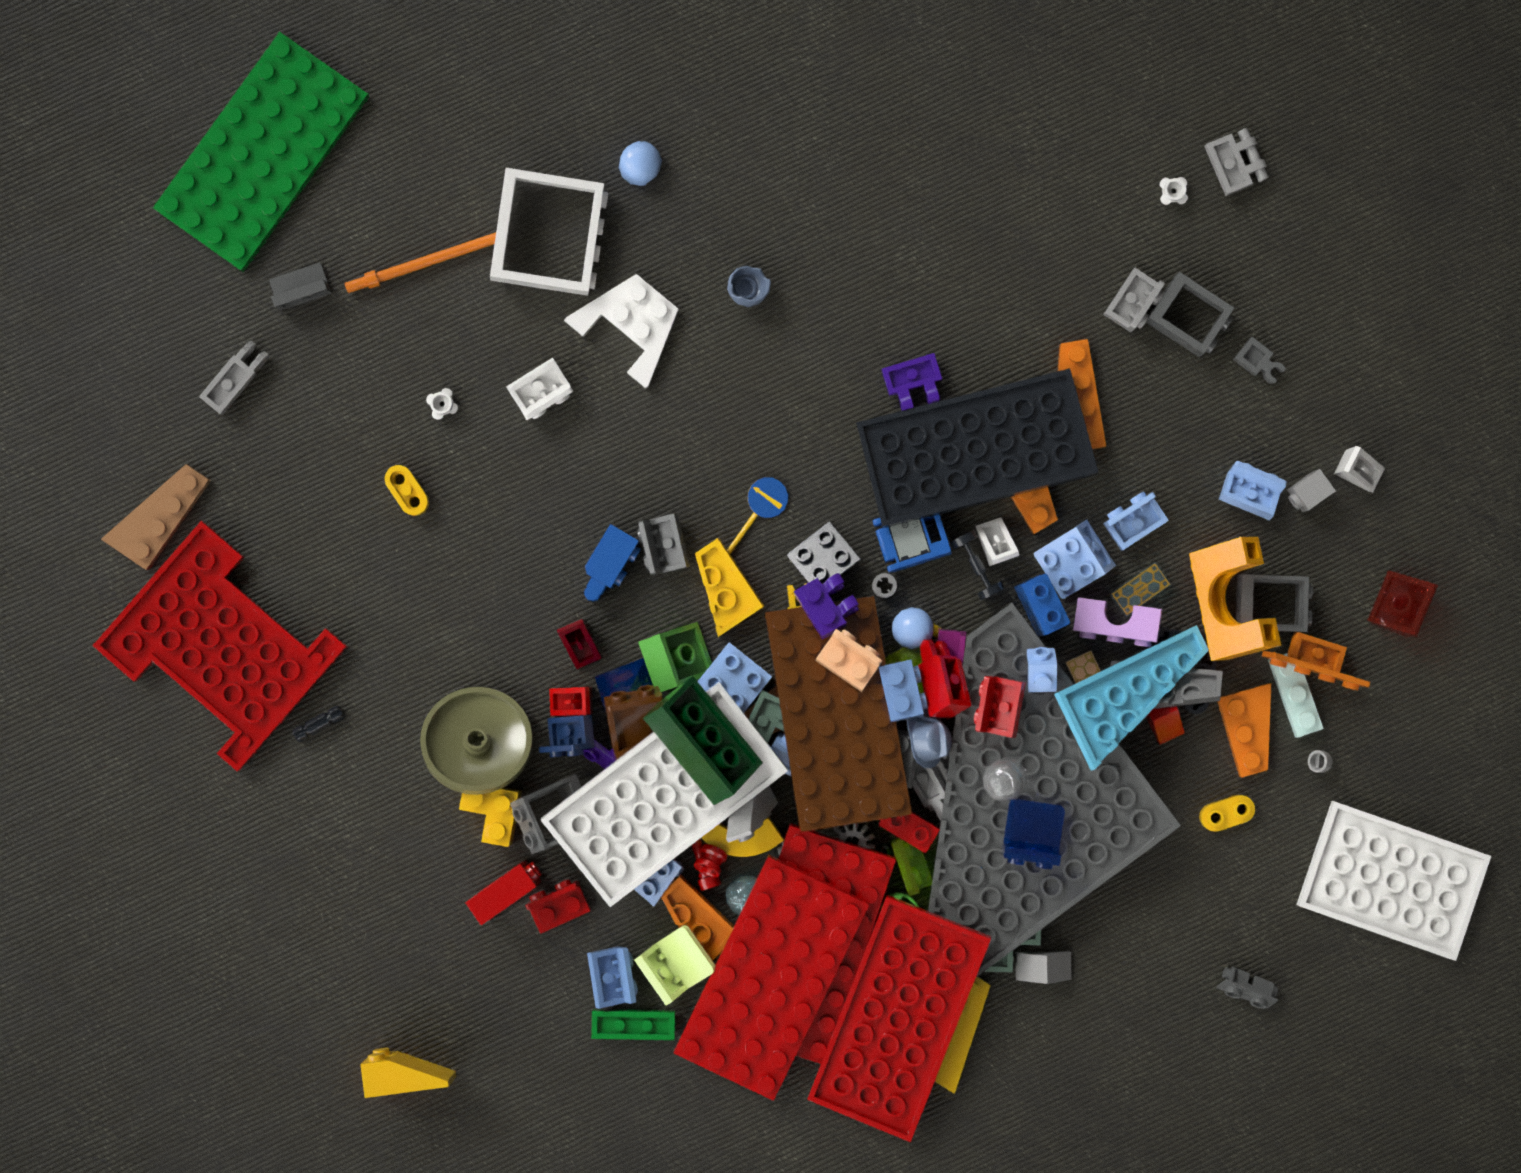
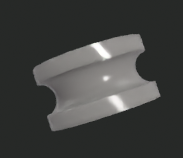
M887 573L876 576L872 582L874 594L881 598L892 596L897 588L895 578ZM881 578H887V582L892 584L891 591L887 589L888 593H881V588L877 587V581L882 582Z

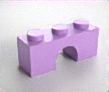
M1078 597L1073 630L1080 632L1079 637L1096 639V634L1107 636V641L1123 643L1124 639L1135 640L1134 645L1151 647V642L1158 643L1162 609L1133 605L1130 620L1123 625H1114L1107 619L1106 601Z

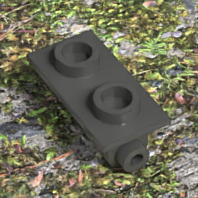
M1233 966L1231 968L1225 967L1222 974L1225 980L1217 985L1218 989L1225 991V995L1248 1000L1252 1006L1257 1008H1269L1278 1001V999L1273 998L1278 992V987L1274 986L1273 982L1254 976L1251 985L1248 983L1250 973Z

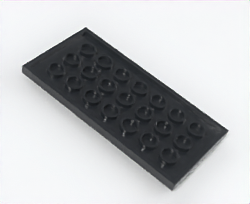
M1070 368L856 422L883 528L1098 475V468Z

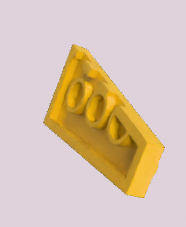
M978 976L975 978L935 1079V1082L954 1094L991 986Z

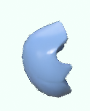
M638 141L627 146L623 151L618 168L622 178L629 184L644 186L658 175L662 159L659 150L651 143Z
M911 607L901 610L892 623L893 637L902 647L918 648L923 640H930L933 636L932 619L925 611L919 608Z

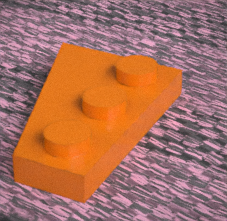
M679 875L669 885L661 898L675 924L679 928L683 925L688 926L713 961L722 952L734 925L682 875Z

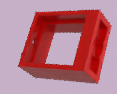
M525 859L475 894L465 904L479 924L483 925L536 888L542 882L539 878L542 874L533 861L529 864L527 859Z

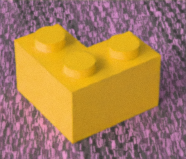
M503 787L486 794L473 795L462 793L459 810L486 815L481 842L505 847L512 845L516 820L513 817L510 803L521 798L522 790Z

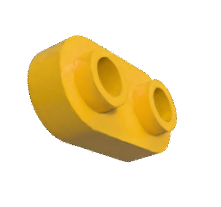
M395 465L389 468L385 474V484L402 510L412 516L423 514L428 508L429 499L412 472L402 465ZM398 475H403L405 478L404 483L401 485L396 483ZM414 497H418L420 500V504L417 507L411 506V500Z
M1234 795L1205 805L1200 811L1199 819L1204 828L1214 832L1221 831L1251 820L1255 813V805L1247 796ZM1240 804H1243L1246 808L1243 814L1237 812V807ZM1213 813H1218L1220 816L1219 821L1216 823L1211 821Z

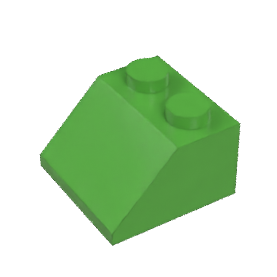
M698 622L660 633L638 642L653 686H658L661 692L680 686L692 676L696 680L700 679L712 664Z

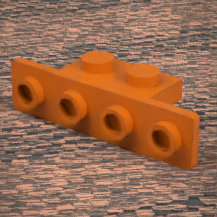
M1300 632L1293 633L1287 656L1263 651L1262 657L1271 659L1269 663L1271 665L1286 668L1287 664L1295 666L1294 672L1310 676L1311 672L1319 674L1318 679L1334 683L1335 679L1343 681L1342 687L1358 691L1359 686L1369 688L1371 683L1340 673L1347 647Z

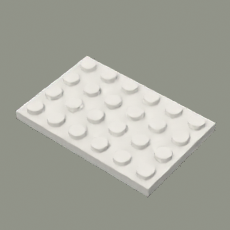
M1331 801L1296 905L1456 961L1491 856Z

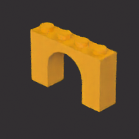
M1239 537L1189 553L1211 661L1230 660L1281 646L1276 618L1256 619L1241 624L1230 615L1226 605L1225 594L1230 579L1239 571L1264 564L1259 537Z

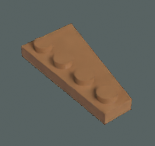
M184 465L101 540L145 570H149L211 480L191 466Z

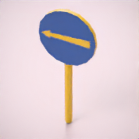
M764 477L751 485L748 491V504L754 513L727 549L730 554L758 515L763 518H772L779 515L785 509L788 503V493L785 486L779 480Z

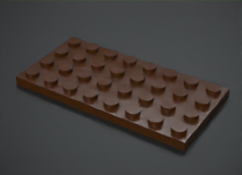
M874 596L857 598L859 610L844 618L846 627L839 631L846 630L856 637L855 642L862 647L867 645L875 649L880 654L878 658L882 660L880 666H884L886 662ZM842 601L834 602L835 606L837 607ZM802 607L765 612L800 832L911 815L896 721L891 722L879 667L861 692L815 661L832 635L822 640Z

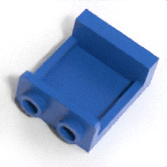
M1047 574L1035 576L1014 586L1037 636L1048 635L1070 624V620Z

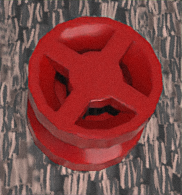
M704 844L700 850L701 857L696 859L694 867L704 875L719 877L721 873L720 866L726 862L728 855L714 845Z

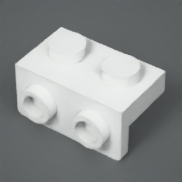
M553 358L506 386L526 420L542 416L547 411L546 408L554 403H563L570 397L569 394L573 392Z

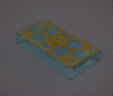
M1154 562L1109 595L1124 616H1128L1133 612V605L1142 606L1171 584Z

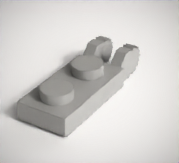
M252 340L248 341L236 356L233 355L199 396L220 415L226 412L269 358V354L263 351L250 366L243 362L256 347Z

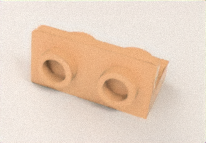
M836 629L815 661L862 692L882 662L878 658L880 654L870 646L862 647L856 643V637L848 631L842 630L840 632Z

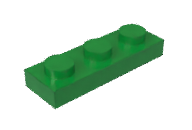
M593 1009L591 1039L675 1040V1011Z

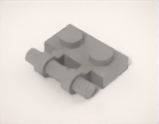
M1248 128L1237 132L1241 142L1235 143L1231 133L1204 146L1225 196L1251 186L1253 182L1250 174L1255 173L1258 182L1269 178L1265 170L1267 167L1265 160L1260 158L1256 149V139L1251 137ZM1241 151L1246 152L1251 164L1245 166L1240 154Z

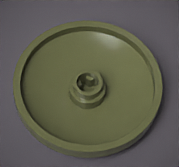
M485 687L464 688L448 694L430 710L421 730V751L430 773L447 788L464 794L479 795L491 793L510 784L525 768L532 749L531 726L521 706L505 693Z

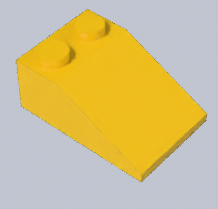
M389 1048L373 1050V1054L368 1055L361 1063L365 1098L449 1087L456 1077V1071L400 1051L390 1052Z

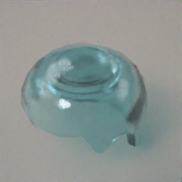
M741 875L733 879L726 889V902L737 915H740L757 879L752 875Z

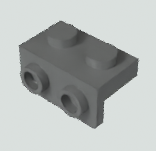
M678 513L638 522V537L644 546L646 554L644 555V563L651 575L690 567Z

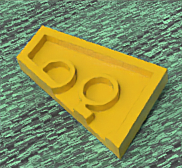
M717 538L695 553L702 581L708 595L710 610L713 613L718 637L764 607V604L720 538Z

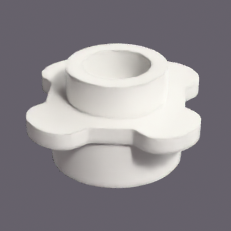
M1183 177L1163 178L1160 181L1163 194L1160 198L1161 202L1165 205L1170 204V202L1184 204L1188 199V196L1185 194L1186 179ZM1175 189L1176 193H1172L1171 190Z
M448 388L427 396L426 401L433 410L432 416L437 420L442 419L446 414H455L458 410V405L452 399V391ZM443 401L445 405L440 406V402Z

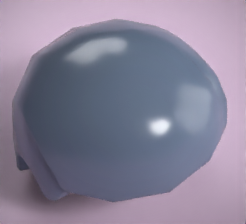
M743 266L737 268L729 276L727 290L730 297L737 304L745 307L756 306L768 296L771 281L765 277L762 269Z

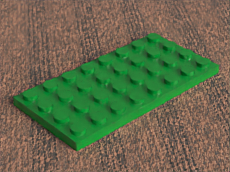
M279 31L153 206V209L244 272L368 100L369 94Z

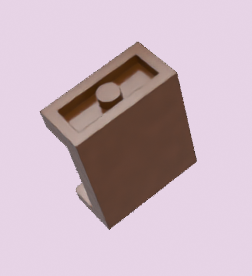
M645 685L639 687L636 691H616L611 693L610 696L604 697L615 761L654 732L643 717L663 699L658 686Z

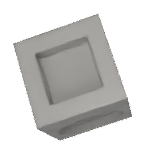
M1320 469L1312 471L1287 489L1290 494L1288 496L1289 501L1297 510L1301 509L1302 512L1310 510L1336 491Z

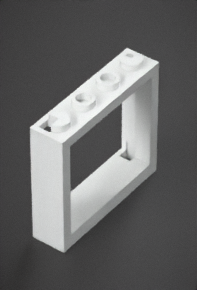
M506 168L490 281L588 296L589 288L595 289L597 273L592 272L593 262L599 261L601 247L595 245L597 235H602L604 219L599 218L600 209L606 208L608 192H603L604 183ZM516 180L594 193L582 282L503 270Z

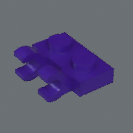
M934 353L882 368L881 371L889 396L898 395L901 411L914 408L909 390L924 387L928 404L939 402L940 397L935 383L942 381V377Z
M839 573L828 578L823 584L816 578L794 591V596L822 640L832 635L836 629L840 630L846 627L844 618L859 610L857 607L859 604L853 595L843 600L837 607L830 598V595L844 588V580Z

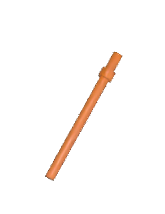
M496 232L379 272L373 270L364 273V277L346 282V290L348 293L366 287L371 289L380 286L381 282L494 245Z

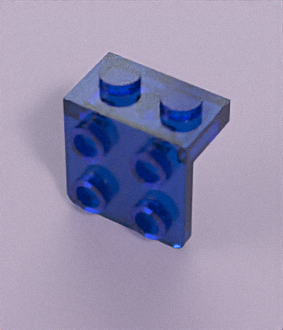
M1011 799L1008 806L1002 846L1003 858H1008V863L1024 865L1025 861L1035 862L1036 867L1043 869H1052L1053 865L1060 866L1061 853L1059 849L1065 815L1064 807L1056 804Z

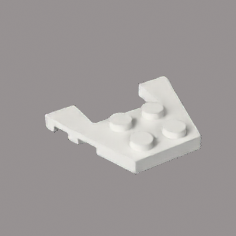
M635 274L572 313L564 321L584 337L601 316L606 318L644 350L627 374L647 389L679 310Z

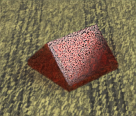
M1388 570L1367 621L1404 637H1417L1438 585Z

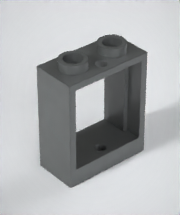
M1178 272L1165 289L1161 300L1150 312L1146 323L1198 357L1202 356L1205 352L1210 354L1218 342L1215 337L1220 329L1225 331L1233 320L1230 314L1234 307L1181 272ZM1182 287L1221 312L1202 343L1162 318Z
M1237 575V622L1242 624L1253 621L1254 583L1295 584L1294 625L1277 624L1278 631L1308 632V627L1312 624V612L1308 610V600L1312 599L1313 585L1309 583V577Z
M576 774L510 803L513 817L519 823L524 843L530 849L531 854L558 844V841L554 836L547 840L544 839L529 802L555 790L558 791L563 802L581 788Z

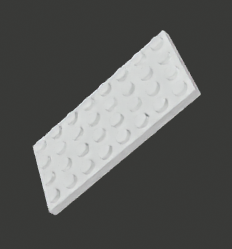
M720 682L712 686L706 693L763 762L733 796L713 805L653 732L541 818L542 823L610 907L788 771Z

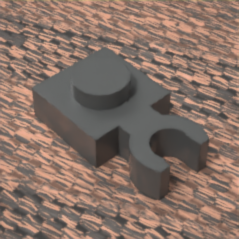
M1253 337L1248 339L1233 359L1254 376L1259 371L1263 372L1264 379L1270 384H1274L1277 381L1272 377L1271 369H1277L1280 373L1285 371L1283 364L1269 360L1274 353Z

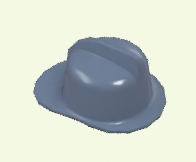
M928 709L923 710L924 717L908 718L907 727L913 757L921 767L930 769L935 767L942 757L948 755L952 746V737L948 727L938 720L937 717H929Z

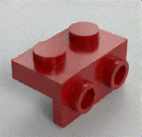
M985 676L979 687V696L981 698L979 708L974 715L975 731L1016 738L1026 682L997 676Z

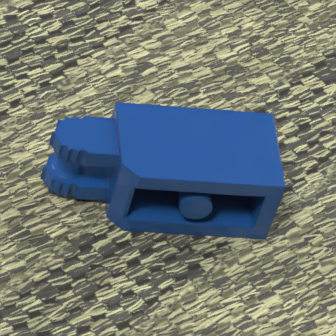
M611 524L585 565L587 575L591 576L584 591V595L589 601L596 602L607 586L613 589L614 585L619 587L627 575V572L624 571L629 561L634 563L641 551V548L638 547L640 541Z

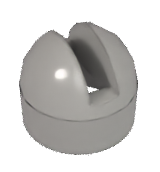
M1315 750L1308 757V766L1314 772L1323 773L1332 767V757L1326 751Z

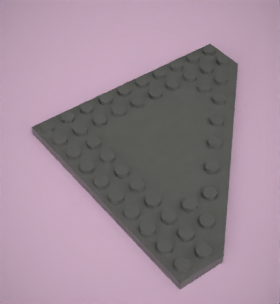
M1012 602L967 635L963 671L972 706L955 716L928 908L929 912L991 936L977 976L1181 826L1119 743L1095 770H1090L1054 695L1074 685L1058 663L1057 692H1028L1027 649L1045 646ZM985 676H997L1026 682L1016 738L975 731L974 715L979 708L981 698L979 696V687Z

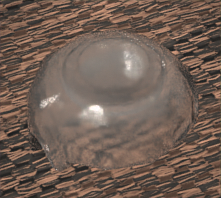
M1009 757L992 762L986 768L982 777L983 786L987 794L992 799L1000 802H1007L1017 798L1025 789L1028 781L1026 769L1023 765Z

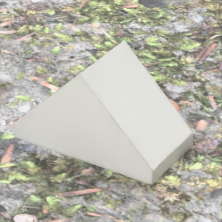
M1355 446L1345 450L1334 474L1373 493L1385 468L1361 447Z
M1001 517L975 526L989 566L1019 556V551Z

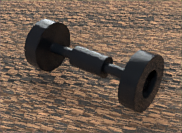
M973 530L950 542L953 550L964 545L970 556L968 560L977 576L980 575L986 586V589L977 593L982 601L1003 590L1005 587L1002 581L991 586L984 573L986 569L978 554H974L968 543L978 537Z

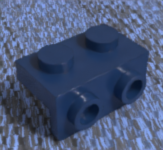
M592 715L547 718L550 746L539 747V753L549 752L550 757L566 756L567 751V756L584 755V749L595 748Z

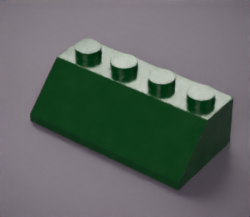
M694 676L687 679L658 702L643 717L713 805L733 796L763 764L761 759Z

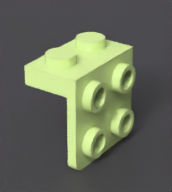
M686 925L653 944L634 960L665 1005L673 1002L688 988L715 971V964Z

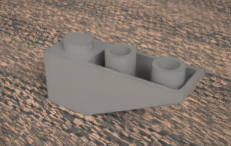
M770 786L766 787L729 816L726 837L728 843L737 839L739 842H744L755 835L754 831L763 825V820L772 814L771 811L778 802Z

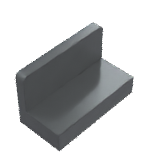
M321 263L272 278L269 281L274 294L271 298L274 307L279 311L332 294Z

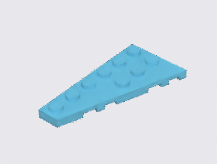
M1197 625L1054 694L1090 770H1095L1102 763L1101 761L1118 746V743L1159 703L1158 701L1171 691L1185 673H1188L1209 651Z

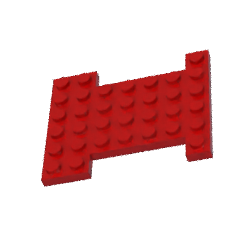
M200 521L93 644V647L133 682H137L153 662L234 732L217 754L238 772L348 646L330 630L325 628L307 648L227 578L245 557L204 521Z

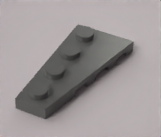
M1111 661V666L1119 663L1120 661ZM1192 668L1179 679L1170 692L1166 693L1158 701L1159 703L1153 709L1220 701L1223 671Z

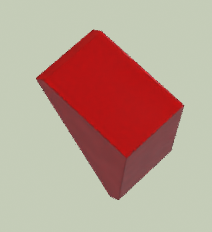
M592 687L549 689L550 716L593 714Z
M1176 706L1152 709L1146 716L1159 745L1184 734L1179 710Z

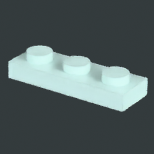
M1269 664L1294 736L1298 738L1323 729L1305 675L1294 672L1295 666L1287 664L1286 668H1281Z

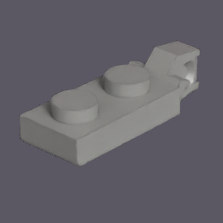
M917 763L912 786L924 808L928 807L930 811L935 810L941 821L946 785L936 767L930 769L923 768Z

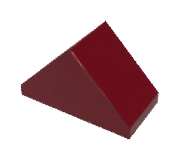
M580 619L557 629V633L576 669L602 659L585 619Z

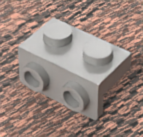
M1134 268L1103 315L1129 332H1132L1136 327L1141 329L1150 316L1146 312L1151 304L1156 306L1165 292L1161 289L1165 283L1161 280L1156 282L1137 268Z

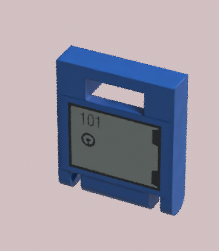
M940 515L876 530L885 563L894 560L897 562L887 566L888 573L897 572L952 554ZM880 518L872 521L874 527L882 526ZM935 518L941 541L931 544L925 521Z

